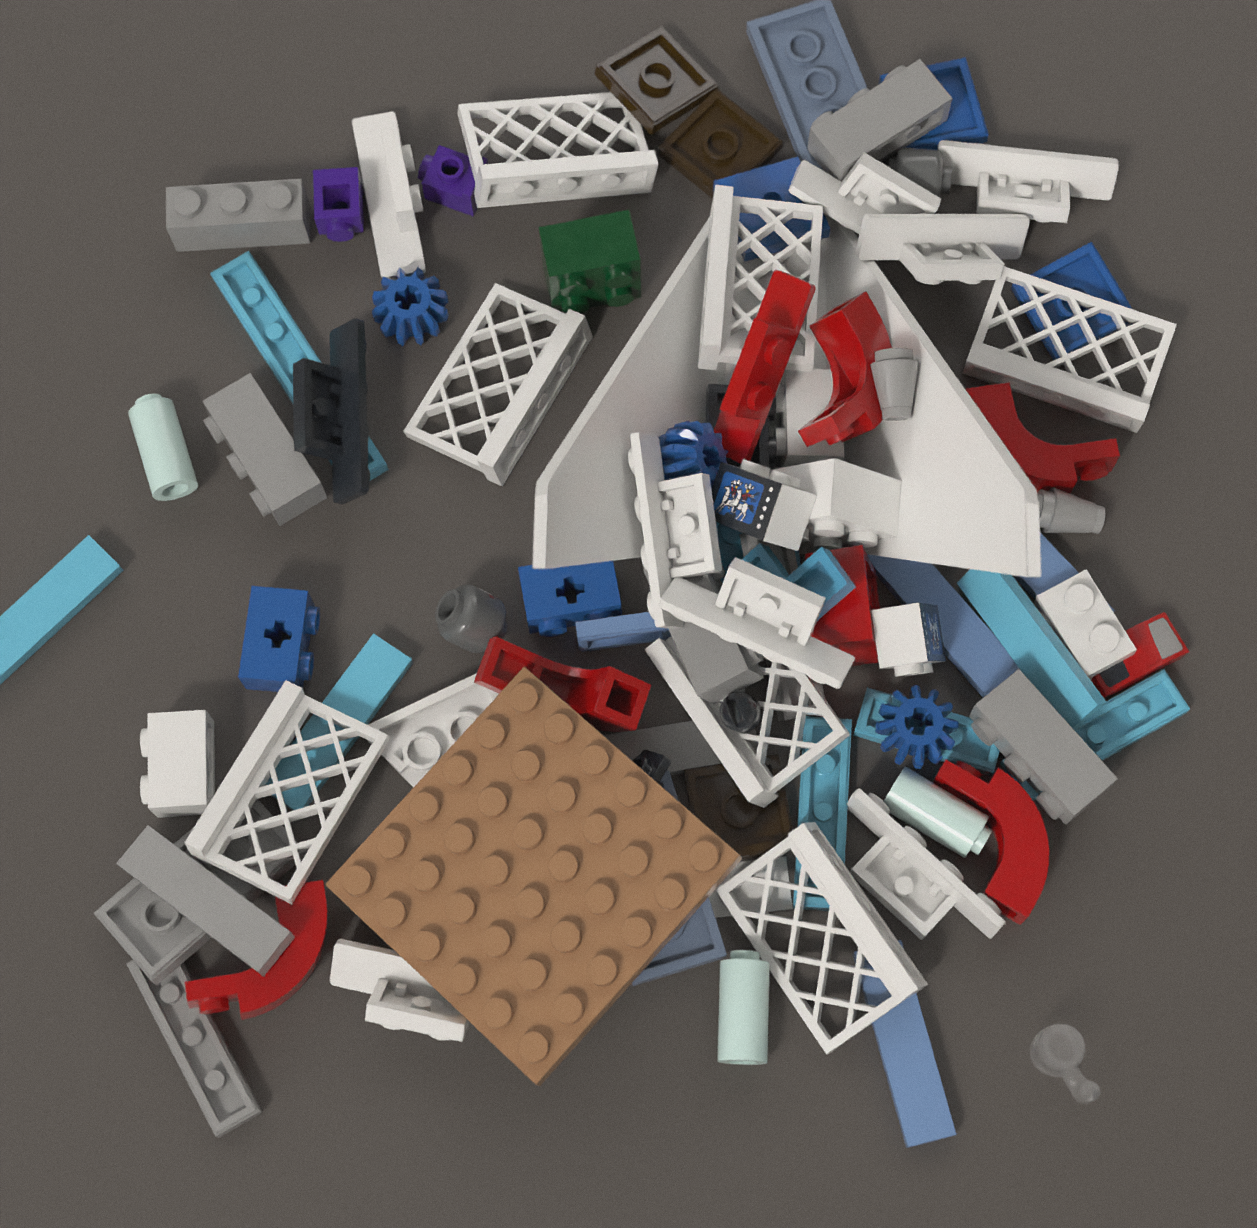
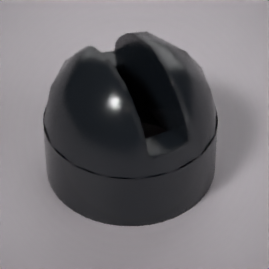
M743 692L730 694L723 699L719 708L720 718L724 725L739 733L752 731L757 727L762 717V709L759 702L751 695ZM735 702L740 713V716L743 719V721L737 723L732 708V705Z

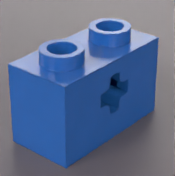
M613 561L549 569H533V565L518 567L530 634L539 632V635L542 637H552L567 632V627L576 626L575 622L622 616L621 600ZM574 591L577 602L568 604L565 592Z
M251 586L238 675L246 689L279 692L286 680L303 688L304 680H311L314 669V653L308 652L310 635H317L319 631L320 607L315 606L308 591ZM282 633H287L291 640H283L281 648H276L273 641H280Z

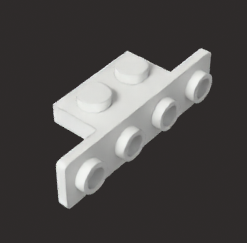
M394 112L355 118L352 120L381 277L383 278L384 276L392 280L398 279L397 271L399 267L406 272V276H412L417 267L425 273L426 267L415 216L416 212L423 211L418 184L409 185L407 175L408 172L416 171L411 145L401 144L396 114Z
M946 140L940 141L938 145V151L943 156V166L952 167L951 184L977 187V214H1024L1029 219L1043 223H1067L1070 211V196L1110 200L1119 169V161L1116 158Z
M865 152L842 182L808 161L803 160L798 166L789 187V192L803 203L823 206L824 214L838 221L843 227L851 229L858 234L860 233L863 217L866 214H935L941 198Z
M866 214L862 220L855 254L860 260H900L913 274L914 278L924 284L935 285L944 280H959L967 284H978L981 280H1000L1004 267V262L1001 259H1018L1021 256L1030 220L1024 214Z
M644 432L631 433L628 462L631 471L636 477L638 495L635 497L634 507L636 516L642 523L644 543L641 546V560L649 575L651 591L647 596L648 610L657 628H682L684 621L679 620L672 613L659 607L661 597L675 577L688 578L722 571L710 476L699 473L665 480L658 436Z
M736 557L728 568L719 595L681 577H675L659 603L661 609L672 613L679 620L692 622L718 634L725 641L738 643L762 654L769 661L782 663L808 675L815 682L828 684L834 688L842 686L855 659L853 655L811 637L826 600L825 597Z
M859 788L851 795L846 804L848 806L847 809L880 839L858 861L850 873L919 939L922 940L953 906L990 939L1001 929L1005 921L999 916L1001 913L999 907L982 893L976 895L962 882L964 880L963 875L953 864L944 859L939 861L926 849V841L917 831L909 826L903 828L889 815L891 813L890 809L881 798L873 793L867 795Z
M337 940L333 952L330 984L371 994L367 1003L365 1021L378 1023L392 1030L405 1029L428 1034L437 1040L463 1041L470 1022L397 952L350 940Z

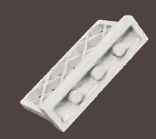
M611 92L459 104L457 114L476 183L474 196L478 208L650 193L658 168L655 151L648 150L641 124ZM622 107L625 118L618 124L602 115V110L604 108ZM573 111L584 119L577 127H574L559 118L558 115L561 112ZM530 114L541 122L532 131L516 122L515 119L519 115ZM487 118L498 125L490 134H487L473 126L472 119ZM591 123L611 133L603 143L584 133ZM549 126L568 137L560 147L541 136ZM505 130L524 140L516 151L497 140ZM619 138L633 146L635 152L618 153L610 147ZM577 142L594 152V154L575 157L567 151ZM533 145L551 157L550 159L531 160L524 155ZM490 149L507 159L506 163L483 164L482 156Z
M715 185L710 211L698 369L716 370L718 362L737 364L742 349L729 348L730 337L742 328L749 332L761 304L746 314L733 301V297L745 288H748L762 302L766 291L756 280L771 270L773 272L780 270L790 274L781 263L796 253L809 266V269L797 278L814 284L816 290L804 319L805 331L801 328L797 337L804 346L803 356L791 355L785 370L812 372L815 336L809 326L816 321L823 206L733 196L734 187ZM740 212L758 214L767 224L751 234L739 221ZM792 218L812 220L811 230L799 239L783 224ZM773 231L789 245L775 256L759 242ZM738 236L743 240L739 244H737ZM809 243H810V251L805 247V246H806L807 244H809ZM749 248L764 262V264L751 273H748L736 261V257ZM736 275L740 280L734 284ZM732 315L737 319L733 324H731Z
M1004 266L1000 280H996L963 374L992 384L1010 382L1012 391L1137 433L1145 421L1150 406L1149 403L1177 324ZM1005 281L1024 287L1031 301L1009 311L1001 296ZM1035 291L1043 293L1045 295L1038 298ZM1055 298L1067 301L1075 316L1053 326L1042 304ZM997 305L1002 315L992 319ZM1079 306L1088 308L1089 310L1082 312ZM1035 308L1045 330L1023 339L1013 318ZM1098 313H1103L1112 317L1118 331L1100 340H1096L1086 319ZM1123 320L1133 324L1126 327ZM1003 322H1006L1016 341L1015 344L1002 350L983 344L987 330ZM1079 323L1089 345L1067 354L1057 332ZM1144 327L1162 333L1158 348L1142 356L1130 335ZM1049 336L1060 358L1047 364L1034 361L1027 346ZM1123 338L1133 360L1111 369L1100 347ZM1020 350L1023 357L1013 354V352ZM1093 351L1104 373L1092 379L1078 376L1071 361ZM1154 358L1149 372L1145 362ZM1064 365L1067 372L1057 369V367ZM1137 366L1145 381L1141 397L1123 391L1115 376ZM1108 380L1111 387L1101 384L1100 382Z
M495 283L403 432L406 437L483 472L487 480L503 486L593 338L585 316L570 309L565 314ZM501 300L517 307L519 317L494 325L492 314ZM544 320L557 324L551 336L532 342L528 328L529 325ZM523 328L527 344L502 352L498 335ZM492 338L496 354L472 362L469 352L474 343ZM531 355L533 365L529 372L510 379L505 362ZM500 364L504 381L479 389L475 372ZM469 375L473 391L449 399L446 389L453 379ZM508 392L510 403L505 411L487 417L483 399ZM477 402L481 419L456 427L452 409ZM446 412L450 429L432 435L421 430L429 417ZM485 430L487 441L478 455L462 449L459 437ZM452 439H453L455 445H453V444H451V443H449V442H446V441H449V440H452Z
M672 636L666 641L658 638L644 649L750 803L763 808L779 797L776 793L778 790L850 736L848 730L808 675L788 667L790 670H782V663L772 662L771 668L760 667L762 674L770 675L766 701H758L761 708L764 709L760 736L739 733L736 730L733 731L726 727L720 718L719 708L723 700L713 704L697 696ZM779 677L796 678L800 683L801 690L798 706L775 703ZM809 697L817 708L808 707ZM735 702L732 708L737 723H739L740 713ZM774 710L797 713L792 740L769 737ZM806 714L823 716L833 731L818 743L802 742ZM749 741L758 742L757 752ZM768 744L791 747L788 766L773 777L765 765ZM801 748L809 749L799 757Z
M286 680L186 839L185 845L192 858L208 867L214 865L292 904L389 742V736L306 696L303 688ZM309 713H312L328 721L331 733L303 741L300 728ZM334 724L344 729L336 731ZM296 736L298 743L290 745ZM360 736L373 742L365 756L345 762L340 741ZM334 743L340 763L312 772L306 751ZM301 753L306 774L278 781L275 768L280 760ZM357 769L350 780L348 772ZM343 773L346 788L342 795L320 802L315 782ZM272 777L273 784L266 785L269 778ZM310 784L315 804L287 812L282 791ZM276 794L282 814L254 822L250 809L256 799ZM332 810L326 820L324 812ZM318 814L322 828L316 838L296 843L290 822ZM246 817L248 825L240 827ZM285 824L290 846L262 854L257 832ZM251 834L256 856L237 862L223 856L231 840ZM307 851L305 857L301 862L299 853ZM294 856L297 870L287 887L269 879L266 863ZM259 866L261 874L251 870L250 868Z
M807 822L799 825L788 834L786 839L716 889V892L757 952H760L762 960L769 962L770 972L826 1054L831 1053L894 1007L928 985L816 822ZM790 849L802 865L799 884L774 880L777 859ZM767 867L765 878L755 876ZM809 876L817 888L807 886ZM747 881L764 884L760 912L744 909L733 891ZM773 886L797 890L793 918L769 914ZM806 892L823 895L830 905L827 925L802 920ZM750 917L759 919L758 928L755 926ZM837 917L845 928L835 927ZM767 921L792 925L788 953L772 950L765 941ZM801 927L826 932L822 959L796 954ZM834 933L851 936L857 944L858 952L855 966L830 961ZM865 957L873 969L863 968ZM778 958L787 960L785 969ZM795 961L820 966L816 994L800 991L793 982ZM829 968L854 973L850 1001L825 996ZM862 975L880 978L892 996L878 1006L859 1003ZM805 999L815 1001L814 1010H812ZM823 1003L849 1008L846 1029L831 1038L820 1022ZM857 1010L869 1012L855 1022Z

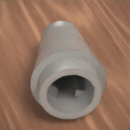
M890 348L876 351L875 362L870 364L880 409L882 410V419L886 421L910 419L918 369V361L913 359V350Z
M1052 487L1049 491L1041 489L1037 493L1040 527L1044 533L1091 532L1099 534L1105 521L1104 506L1096 505L1055 487Z

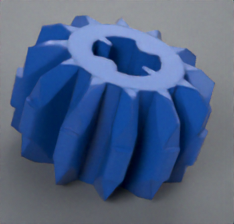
M399 267L397 280L393 281L383 276L381 280L383 290L373 291L372 300L374 305H376L372 310L374 322L381 324V332L386 338L396 334L397 342L403 346L409 337H414L415 342L422 346L424 342L423 334L427 332L438 337L440 330L437 323L447 322L448 310L444 307L449 302L447 292L439 289L440 283L435 275L424 279L423 270L417 267L412 276H406V272Z
M681 422L667 429L665 434L658 437L665 480L704 473L710 476L712 489L720 463L728 464L726 462V454L729 451L723 449L721 444L722 435L721 433H714L710 422Z
M913 685L910 689L909 699L901 691L896 690L891 696L893 705L881 704L878 713L885 720L876 723L875 733L888 736L880 745L883 752L890 751L895 747L899 750L894 760L898 765H901L906 756L910 755L912 756L914 768L921 769L924 764V754L931 762L937 764L943 758L940 749L952 750L955 740L949 734L957 731L959 722L954 719L945 718L953 709L952 703L946 702L939 706L935 704L939 695L936 689H932L927 699L921 698L919 686ZM911 719L921 720L920 727L924 724L927 726L922 735H914L912 733L913 727L909 730L906 728Z

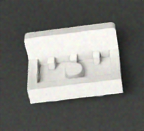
M1087 570L1037 595L1033 604L1090 680L1093 676L1127 659L1136 652V647Z

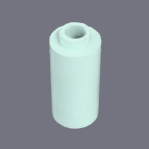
M148 394L138 398L135 401V405L128 411V415L153 498L159 501H169L189 495L197 489L198 482L173 401L162 397L160 394Z
M906 766L884 800L890 809V814L963 858L966 857L969 850L978 855L993 831L985 825L989 818L988 815Z
M749 950L731 951L730 959L720 961L718 1062L761 1065L768 1062L769 962L760 960V952Z

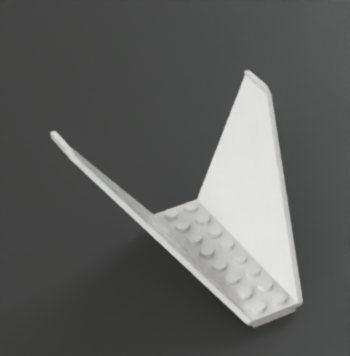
M824 214L831 229L830 236L821 239L816 320L833 307L866 291L882 318L892 348L912 349L913 359L918 361L911 418L900 421L882 420L875 429L844 442L843 461L901 480L898 537L877 540V546L864 547L866 553L869 555L1040 578V516L1037 490L875 261L860 260L856 256L855 251L858 237L854 231L843 227L838 221ZM710 217L537 480L534 512L533 569H549L641 557V546L644 543L642 523L638 520L634 507L635 497L638 495L636 477L631 471L628 462V451L631 447L630 434L644 432L659 437L665 434L667 429L681 422L698 421L706 423V389L708 384L729 385L736 364L718 362L716 370L698 369ZM809 243V244H807L805 247L810 251V243ZM796 253L781 263L795 277H799L809 269V266ZM741 254L736 257V261L748 273L764 264L760 258L744 262ZM772 270L756 280L765 291L772 277ZM736 275L734 284L740 280ZM745 288L733 297V301L746 314L762 303L748 288ZM733 315L731 324L737 321V319ZM805 322L802 324V327H801L804 331H805ZM742 328L730 337L729 348H743L748 335V331L745 328ZM815 337L813 369H831L829 361ZM797 339L791 355L803 356L804 346ZM780 413L775 414L774 421H769V436H773L774 428H780ZM776 456L775 464L769 465L770 470L781 468V456ZM809 541L801 542L799 554L816 552L817 550L813 549L814 543ZM842 545V548L852 547V545Z

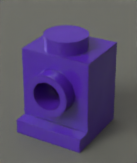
M439 145L435 155L426 154L419 167L418 180L422 181L424 198L474 217L478 207L474 196L476 183L469 156ZM482 157L483 164H489L488 158Z
M358 167L313 170L314 220L319 235L326 234L327 238L332 241L343 242L352 239L354 233L364 232V191Z

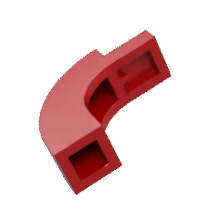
M865 291L833 307L809 326L829 361L833 378V390L826 408L798 430L807 447L826 440L828 445H833L839 441L843 443L875 429L883 420L870 364L875 362L876 351L890 349L892 346L882 318Z
M1010 382L965 388L1031 481L1037 493L1041 489L1049 491L1052 487L1071 494L1078 480L1077 476H1080L1081 480L1084 481L1103 478L1112 471L1120 457L1116 438L1073 445H1055L1033 436L1025 429L1017 416Z
M497 636L489 639L474 683L500 694L522 668L525 667L596 730L627 732L637 729L651 684L611 666L593 670L571 667L546 659Z
M945 760L933 783L988 815L987 823L993 830L998 848L997 864L982 894L989 897L999 907L1000 914L1021 925L1029 917L1038 901L1048 873L1049 843L1041 814L1024 788L998 768L989 783H986L980 779L981 773L971 765L962 761H956L953 764Z
M324 881L304 883L292 904L275 896L278 923L289 930L295 938L264 977L253 968H250L240 973L186 981L185 990L189 1009L199 1007L200 1014H212L229 1010V1002L239 1001L241 1019L244 1020L267 1013L290 999L304 985L314 971L324 947L327 927V903Z

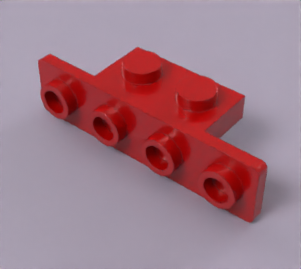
M780 270L773 272L758 314L753 319L713 430L714 433H721L722 435L721 444L723 449L729 451L726 457L741 464L743 459L750 461L816 290L814 284Z

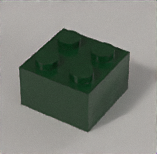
M629 210L538 227L542 265L551 308L565 314L569 309L582 314L591 307L606 304L611 307H620L631 303L636 298H641V259Z

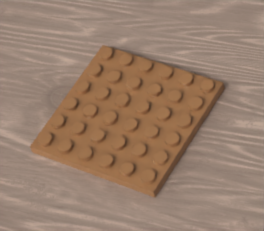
M523 667L325 885L532 1082L541 1086L737 866L742 858L528 669Z

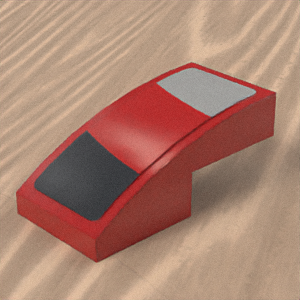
M1165 612L1125 630L1137 650L1134 655L1092 677L1091 682L1103 698L1137 683L1147 674L1180 660L1190 652Z

